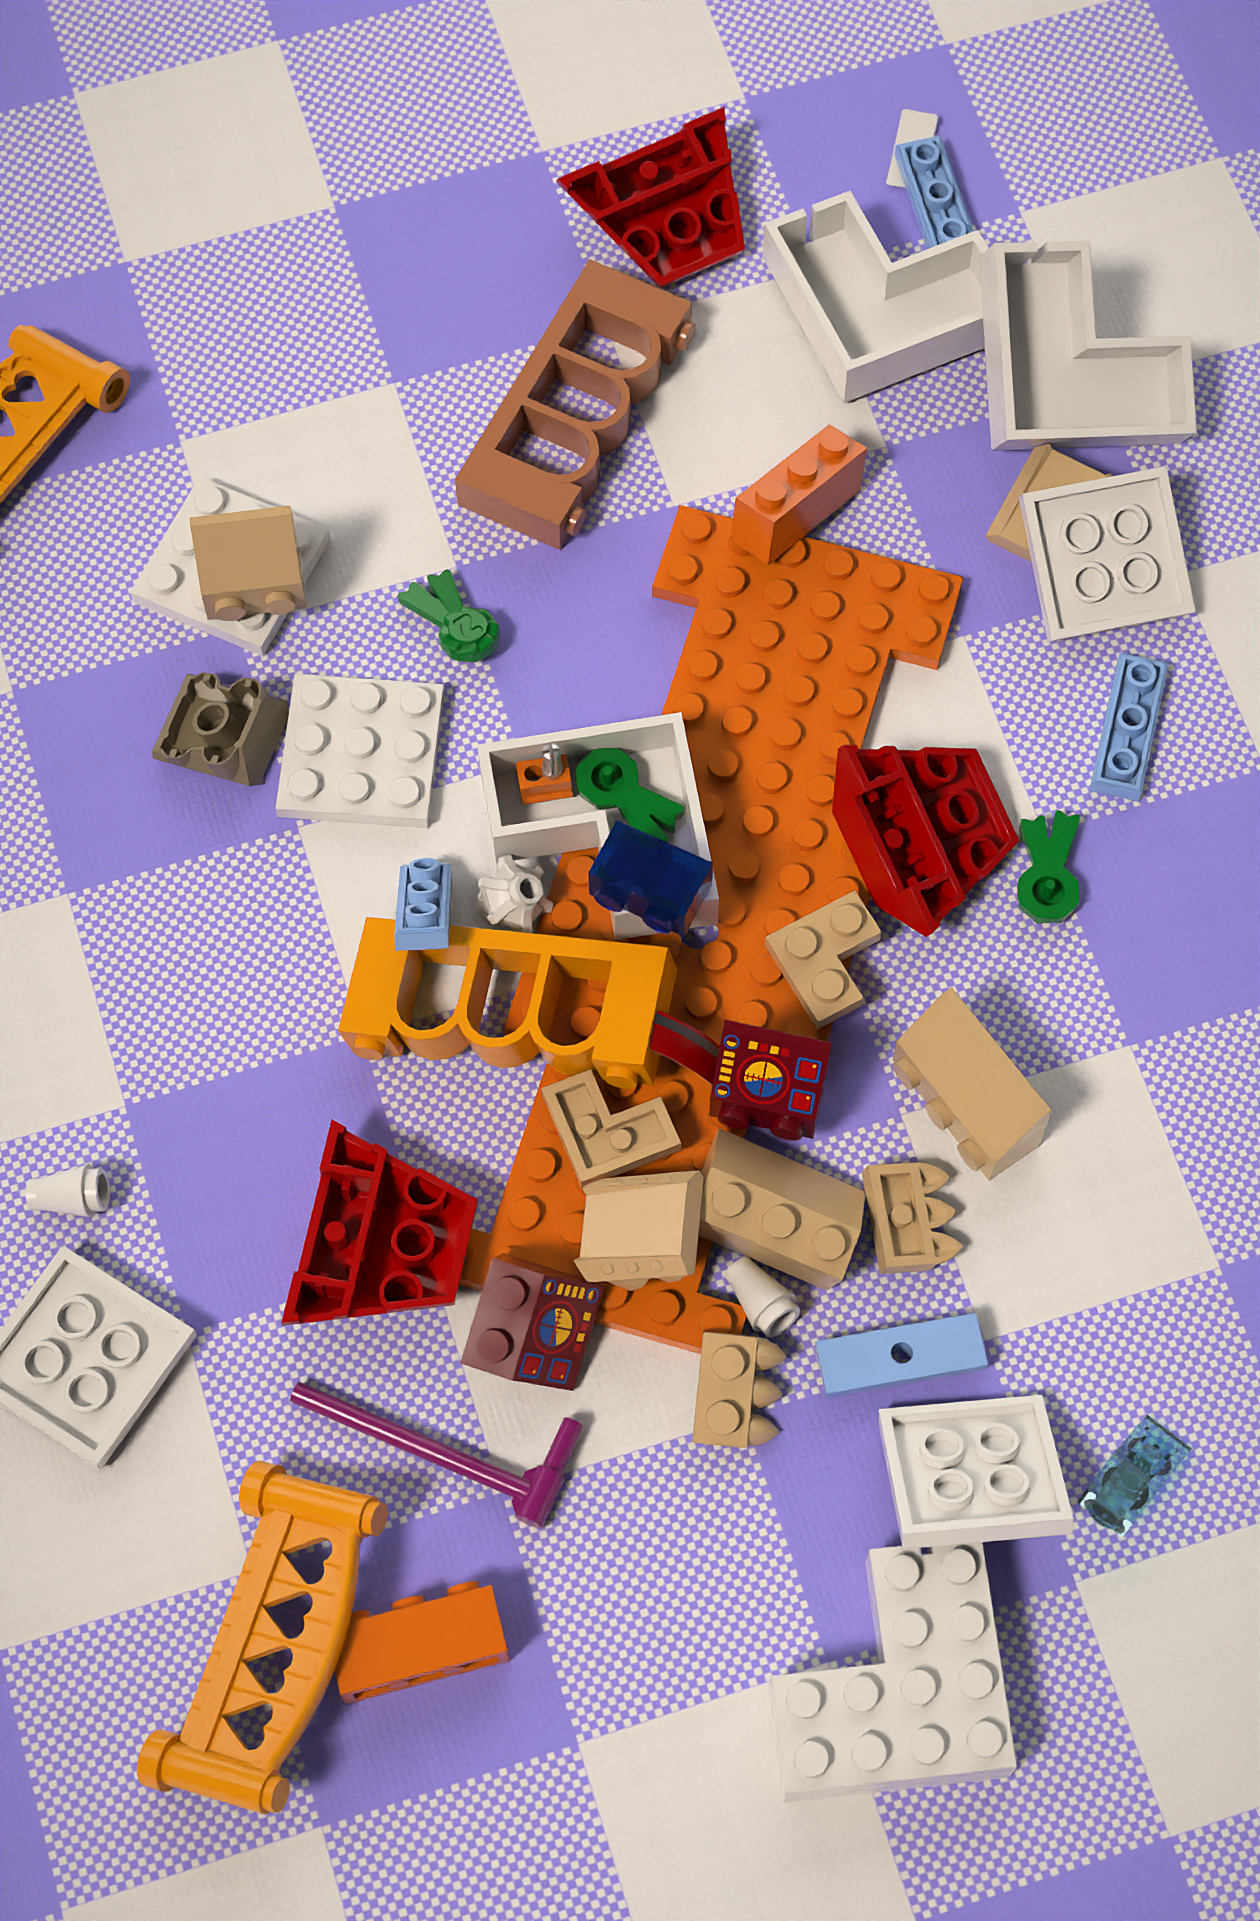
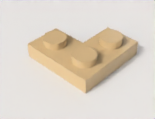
M854 890L766 936L764 945L816 1029H819L863 1005L864 998L844 968L841 960L881 940L882 931Z
M591 1069L541 1088L542 1097L581 1189L597 1179L614 1177L681 1150L680 1139L661 1096L611 1115Z

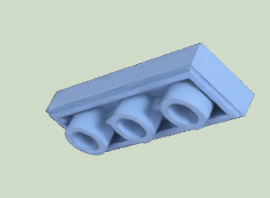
M938 135L895 145L894 155L926 249L973 232L941 136Z
M1119 653L1089 791L1139 802L1169 663ZM1125 722H1132L1136 726L1127 725Z
M420 858L413 860L409 865L400 866L394 932L396 951L449 948L452 898L451 864L439 863L438 860L432 858Z
M976 1313L819 1340L815 1343L826 1398L987 1370L988 1367ZM897 1351L905 1352L909 1356L910 1361L903 1364L897 1363L891 1354Z

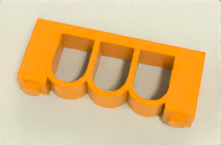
M366 917L338 1032L355 1055L369 1060H380L383 1058V1055L402 1057L405 1044L416 1056L428 1060H442L463 1052L470 1045L475 1054L486 1064L499 1068L518 1067L531 1061L540 1052L544 1060L553 1069L566 1075L574 1076L591 1069L592 1073L598 1071L602 1080L615 1087L630 1089L636 1087L637 1084L654 1085L660 1054L649 1048L652 1029L657 1011L669 1013L677 974V967L668 947L450 925L449 948L396 951L394 937L395 920ZM424 962L466 966L458 1003L453 1015L444 1024L434 1029L418 1030L411 1028V1015ZM493 969L536 974L529 1010L523 1024L515 1032L504 1037L489 1038L480 1035V1023ZM562 977L608 981L602 1012L596 1030L586 1040L576 1045L561 1046L550 1042V1031Z

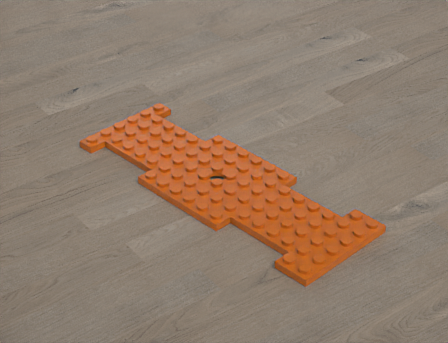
M679 505L652 585V597L696 608L661 715L682 713L719 896L718 924H716L719 932L718 937L715 941L707 943L702 949L690 948L682 942L678 930L672 931L670 922L661 923V933L615 940L598 847L562 853L547 900L553 903L552 912L542 913L535 934L668 947L677 967L668 1014L696 1028L718 1045L721 1043L725 1019L828 1042L834 1021L816 1029L765 947V937L854 890L866 908H868L871 898L870 893L832 814L838 748L842 745H858V749H862L889 658L934 670L938 669L962 588L963 577L808 537L801 538L772 563L767 565L730 541L733 518ZM854 954L841 960L848 973ZM522 972L504 1025L505 1035L515 1032L526 1018L536 979V974ZM562 977L550 1031V1042L561 1046L576 1045L586 1040L596 1030L602 1012L608 981ZM661 1054L659 1056L654 1085L637 1084L636 1087L630 1089L619 1088L602 1080L598 1071L593 1072L611 1115L661 1096L681 1142L680 1151L611 1178L696 1170L701 1172L719 1128L745 1139L748 1128H731L721 1124L718 1118L709 1116L712 1085L687 1067ZM546 1063L491 1233L472 1229L460 1281L461 1286L482 1291L492 1258L502 1253L585 1279L573 1260L580 1257L586 1194L580 1187L541 1091V1088L571 1076L557 1072L548 1063ZM698 1236L695 1273L690 1276H684L680 1281L668 1283L658 1278H649L642 1288L631 1291L606 1281L596 1282L605 1285L606 1288L595 1324L701 1354L703 1331L742 1335L747 1316L739 1304L698 1293L714 1243Z

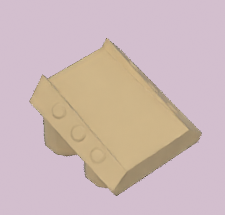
M1050 443L1034 447L986 534L987 540L1032 562L1019 496L1024 493L1111 477L1112 474L1105 475L1054 450Z
M696 1170L597 1179L582 1187L586 1194L581 1249L580 1257L573 1261L588 1283L606 1281L631 1291L642 1288L649 1278H658L670 1283L680 1281L684 1276L694 1274L704 1179L701 1172Z

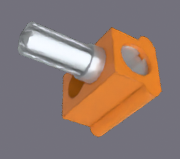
M547 744L542 750V758L516 762V774L522 805L573 797L567 754L560 755V748L557 745L551 744L552 756H550Z

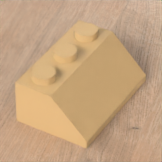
M952 987L949 988L896 1041L893 1069L898 1079L907 1089L911 1090L915 1087L927 1102L925 1109L932 1122L940 1130L947 1128L958 1141V1152L968 1167L973 1171L980 1169L990 1181L1040 1146L1052 1110Z
M719 1128L701 1170L704 1179L698 1236L826 1291L840 1283L844 1278L861 1232L865 1191Z

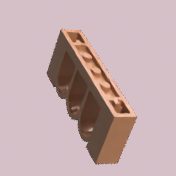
M589 259L456 476L457 505L561 551L569 535L575 537L584 524L587 511L583 508L582 503L587 501L597 489L600 480V455H605L618 449L627 439L631 427V404L649 397L657 388L661 377V362L670 365L679 349L685 351L689 347L696 329V325L691 323L692 302ZM586 329L637 351L646 360L633 369L617 370L572 351ZM557 380L606 401L615 407L616 411L602 421L587 422L548 407L541 402L553 382ZM526 431L576 453L586 462L580 469L570 474L557 475L543 471L509 455L522 433Z

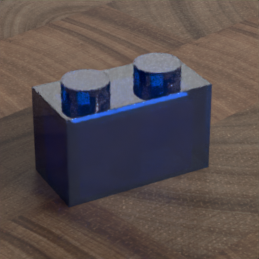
M616 820L588 872L589 894L594 896L598 904L614 912L625 910L641 917L648 927L657 932L668 934L672 931L685 937L712 886L713 862Z

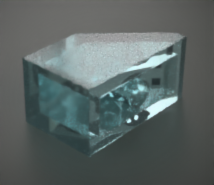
M1146 1415L1110 1456L1078 1500V1503L1089 1511L1091 1517L1098 1524L1114 1530L1123 1537L1192 1448L1149 1415Z

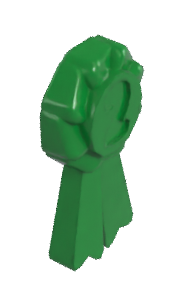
M448 569L444 570L439 576L427 575L428 586L434 597L416 582L410 584L408 591L397 594L401 605L440 627L438 634L439 645L452 660L477 662L496 651L500 639L499 624L488 610L463 606L451 572Z
M618 748L594 749L577 765L576 784L580 797L594 805L598 810L617 808L648 857L653 856L656 847H666L669 845L668 837L657 824L668 832L674 833L676 820L684 815V807L638 785L637 764L625 752Z
M1057 810L1053 818L1051 838H1048L1046 821L1043 815L1038 816L1034 821L1021 819L1019 832L1032 866L1018 879L1017 901L1018 908L1033 919L1035 923L1060 924L1074 912L1079 904L1078 880L1064 866L1080 822V815L1075 814L1067 817L1062 811Z

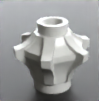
M511 854L500 857L496 872L490 878L483 876L479 879L478 888L480 892L476 898V908L480 917L491 925H508L517 932L532 933V922L540 913L552 912L553 903L544 896L543 887L540 882L544 871L538 865L533 869H528L515 864Z

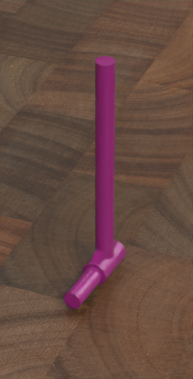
M298 1382L295 1385L290 1397V1402L513 1497L511 1502L515 1511V1517L521 1522L538 1529L543 1528L565 1480L562 1474L584 1427L578 1421L564 1417L543 1464L525 1471L523 1477L302 1382Z

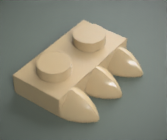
M920 1162L868 1165L863 1170L862 1177L880 1274L931 1271L937 1264L945 1263L959 1253L962 1249L960 1242L949 1235L931 1232V1229L946 1224L956 1213L955 1209L944 1201L925 1197V1194L938 1190L949 1179L947 1173L936 1166Z
M703 1331L692 1443L747 1448L764 1444L778 1435L779 1430L768 1419L751 1412V1409L769 1406L782 1397V1392L775 1384L762 1376L755 1375V1371L773 1368L786 1359V1355L777 1345L767 1339L755 1336Z

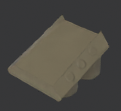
M213 673L187 674L152 750L153 759L247 786L265 784L263 775L282 731L288 723V701L270 696L257 679L242 678L230 685L221 682L216 674Z

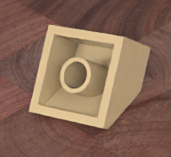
M291 505L189 518L201 597L208 620L234 621L242 618L244 615L260 613L283 615L290 613L294 609L307 608L301 554Z

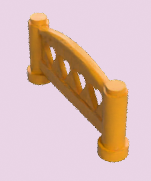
M22 324L13 330L8 341L9 349L13 351V354L0 362V410L7 413L15 431L13 436H0V504L86 402L104 413L114 411L122 403L130 385V375L126 369L111 361L100 363L32 325L25 326ZM33 376L36 378L45 399L40 402H7L4 398L8 392L17 389L16 384L20 378Z
M259 1460L248 1468L243 1477L239 1492V1504L245 1515L260 1518V1522L181 1734L163 1729H157L152 1732L140 1751L137 1763V1777L141 1785L162 1792H168L175 1787L266 1815L270 1812L279 1813L287 1803L290 1783L287 1778L281 1776V1766L312 1719L334 1673L352 1615L359 1573L360 1546L363 1538H368L370 1535L379 1536L382 1533L388 1518V1508L385 1503L379 1502L376 1496L288 1475L283 1466ZM323 1541H331L332 1553L323 1562L324 1575L322 1579L315 1584H307L288 1559V1555ZM309 1594L312 1596L313 1605L311 1610L303 1616L305 1622L304 1630L297 1638L288 1639L268 1612L269 1607ZM283 1649H291L293 1660L291 1665L283 1671L285 1682L282 1689L275 1694H268L249 1668V1662ZM263 1704H270L273 1709V1715L269 1723L263 1727L264 1741L257 1749L248 1750L228 1722L230 1716Z

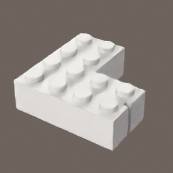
M851 191L812 205L809 243L805 244L807 214L804 209L764 223L763 259L844 403L985 348L979 257L989 247L978 230L892 263Z
M1090 240L1046 242L1039 249L1038 242L994 243L979 257L991 451L1034 449V447L1050 443L1052 448L1179 444L1197 433L1191 336L1096 338Z
M681 712L477 745L496 863H498L500 857L510 854L513 860L598 847L615 940L661 933V923L670 922L672 931L718 924L719 896ZM547 744L550 756H552L551 744L557 745L560 748V755L567 754L573 797L522 805L516 774V762L542 758V750ZM598 748H618L625 752L637 764L638 785L684 807V815L676 820L674 833L668 832L657 824L668 837V846L656 847L653 856L648 857L617 808L598 810L594 805L580 797L576 784V768L590 751Z
M983 1542L929 1547L926 1555H921V1548L903 1549L902 1546L869 1549L865 1567L879 1664L776 1675L770 1678L769 1695L783 1803L1008 1778L1017 1768Z

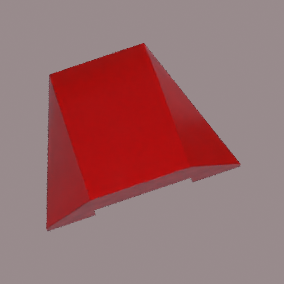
M724 107L684 123L680 132L601 165L600 161H596L557 178L556 182L660 289L741 254L745 250L738 197L734 190L732 177L731 149H728Z
M842 745L838 748L832 814L870 896L877 907L927 937L933 934L941 925L940 922L953 908L963 902L966 898L965 895L980 879L986 877L1020 841L976 748L924 747L921 750H897L896 746H883L880 749H858V745Z
M331 1119L319 1168L321 1178L298 1271L293 1273L282 1317V1326L455 1305L478 1199L422 1168L416 1169L390 1155L387 1149L376 1143L374 1145L347 1131V1128Z

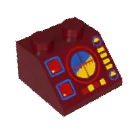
M725 1019L710 1095L709 1116L718 1118L721 1124L735 1129H746L749 1125L770 1129L774 1136L785 1140L797 1141L802 1137L813 1139L827 1081L832 1042Z
M506 1253L493 1257L460 1364L512 1381L573 1391L606 1286L596 1282L588 1283L583 1278Z

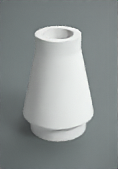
M90 1164L43 1178L29 1179L26 1185V1201L31 1211L44 1210L94 1217L96 1212L106 1211L109 1205L110 1186L108 1176L104 1169H94Z
M750 1257L740 1258L727 1269L724 1277L732 1286L754 1331H762L766 1337L771 1338L787 1330L796 1321L800 1314V1309L795 1304L796 1295L759 1268Z

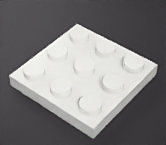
M1167 466L1024 493L1019 496L1048 642L1189 615L1196 612Z
M199 476L132 588L130 594L133 602L264 657L288 613L283 615L270 613L244 615L242 618L234 621L208 620L201 597L189 518L272 508L273 506ZM293 515L305 585L330 542L331 537L329 529Z
M294 673L275 807L277 817L428 828L444 702L443 684Z
M62 1245L0 1329V1405L99 1470H102L197 1334L193 1328Z
M1043 1395L879 1409V1429L903 1549L1073 1534L1074 1518Z

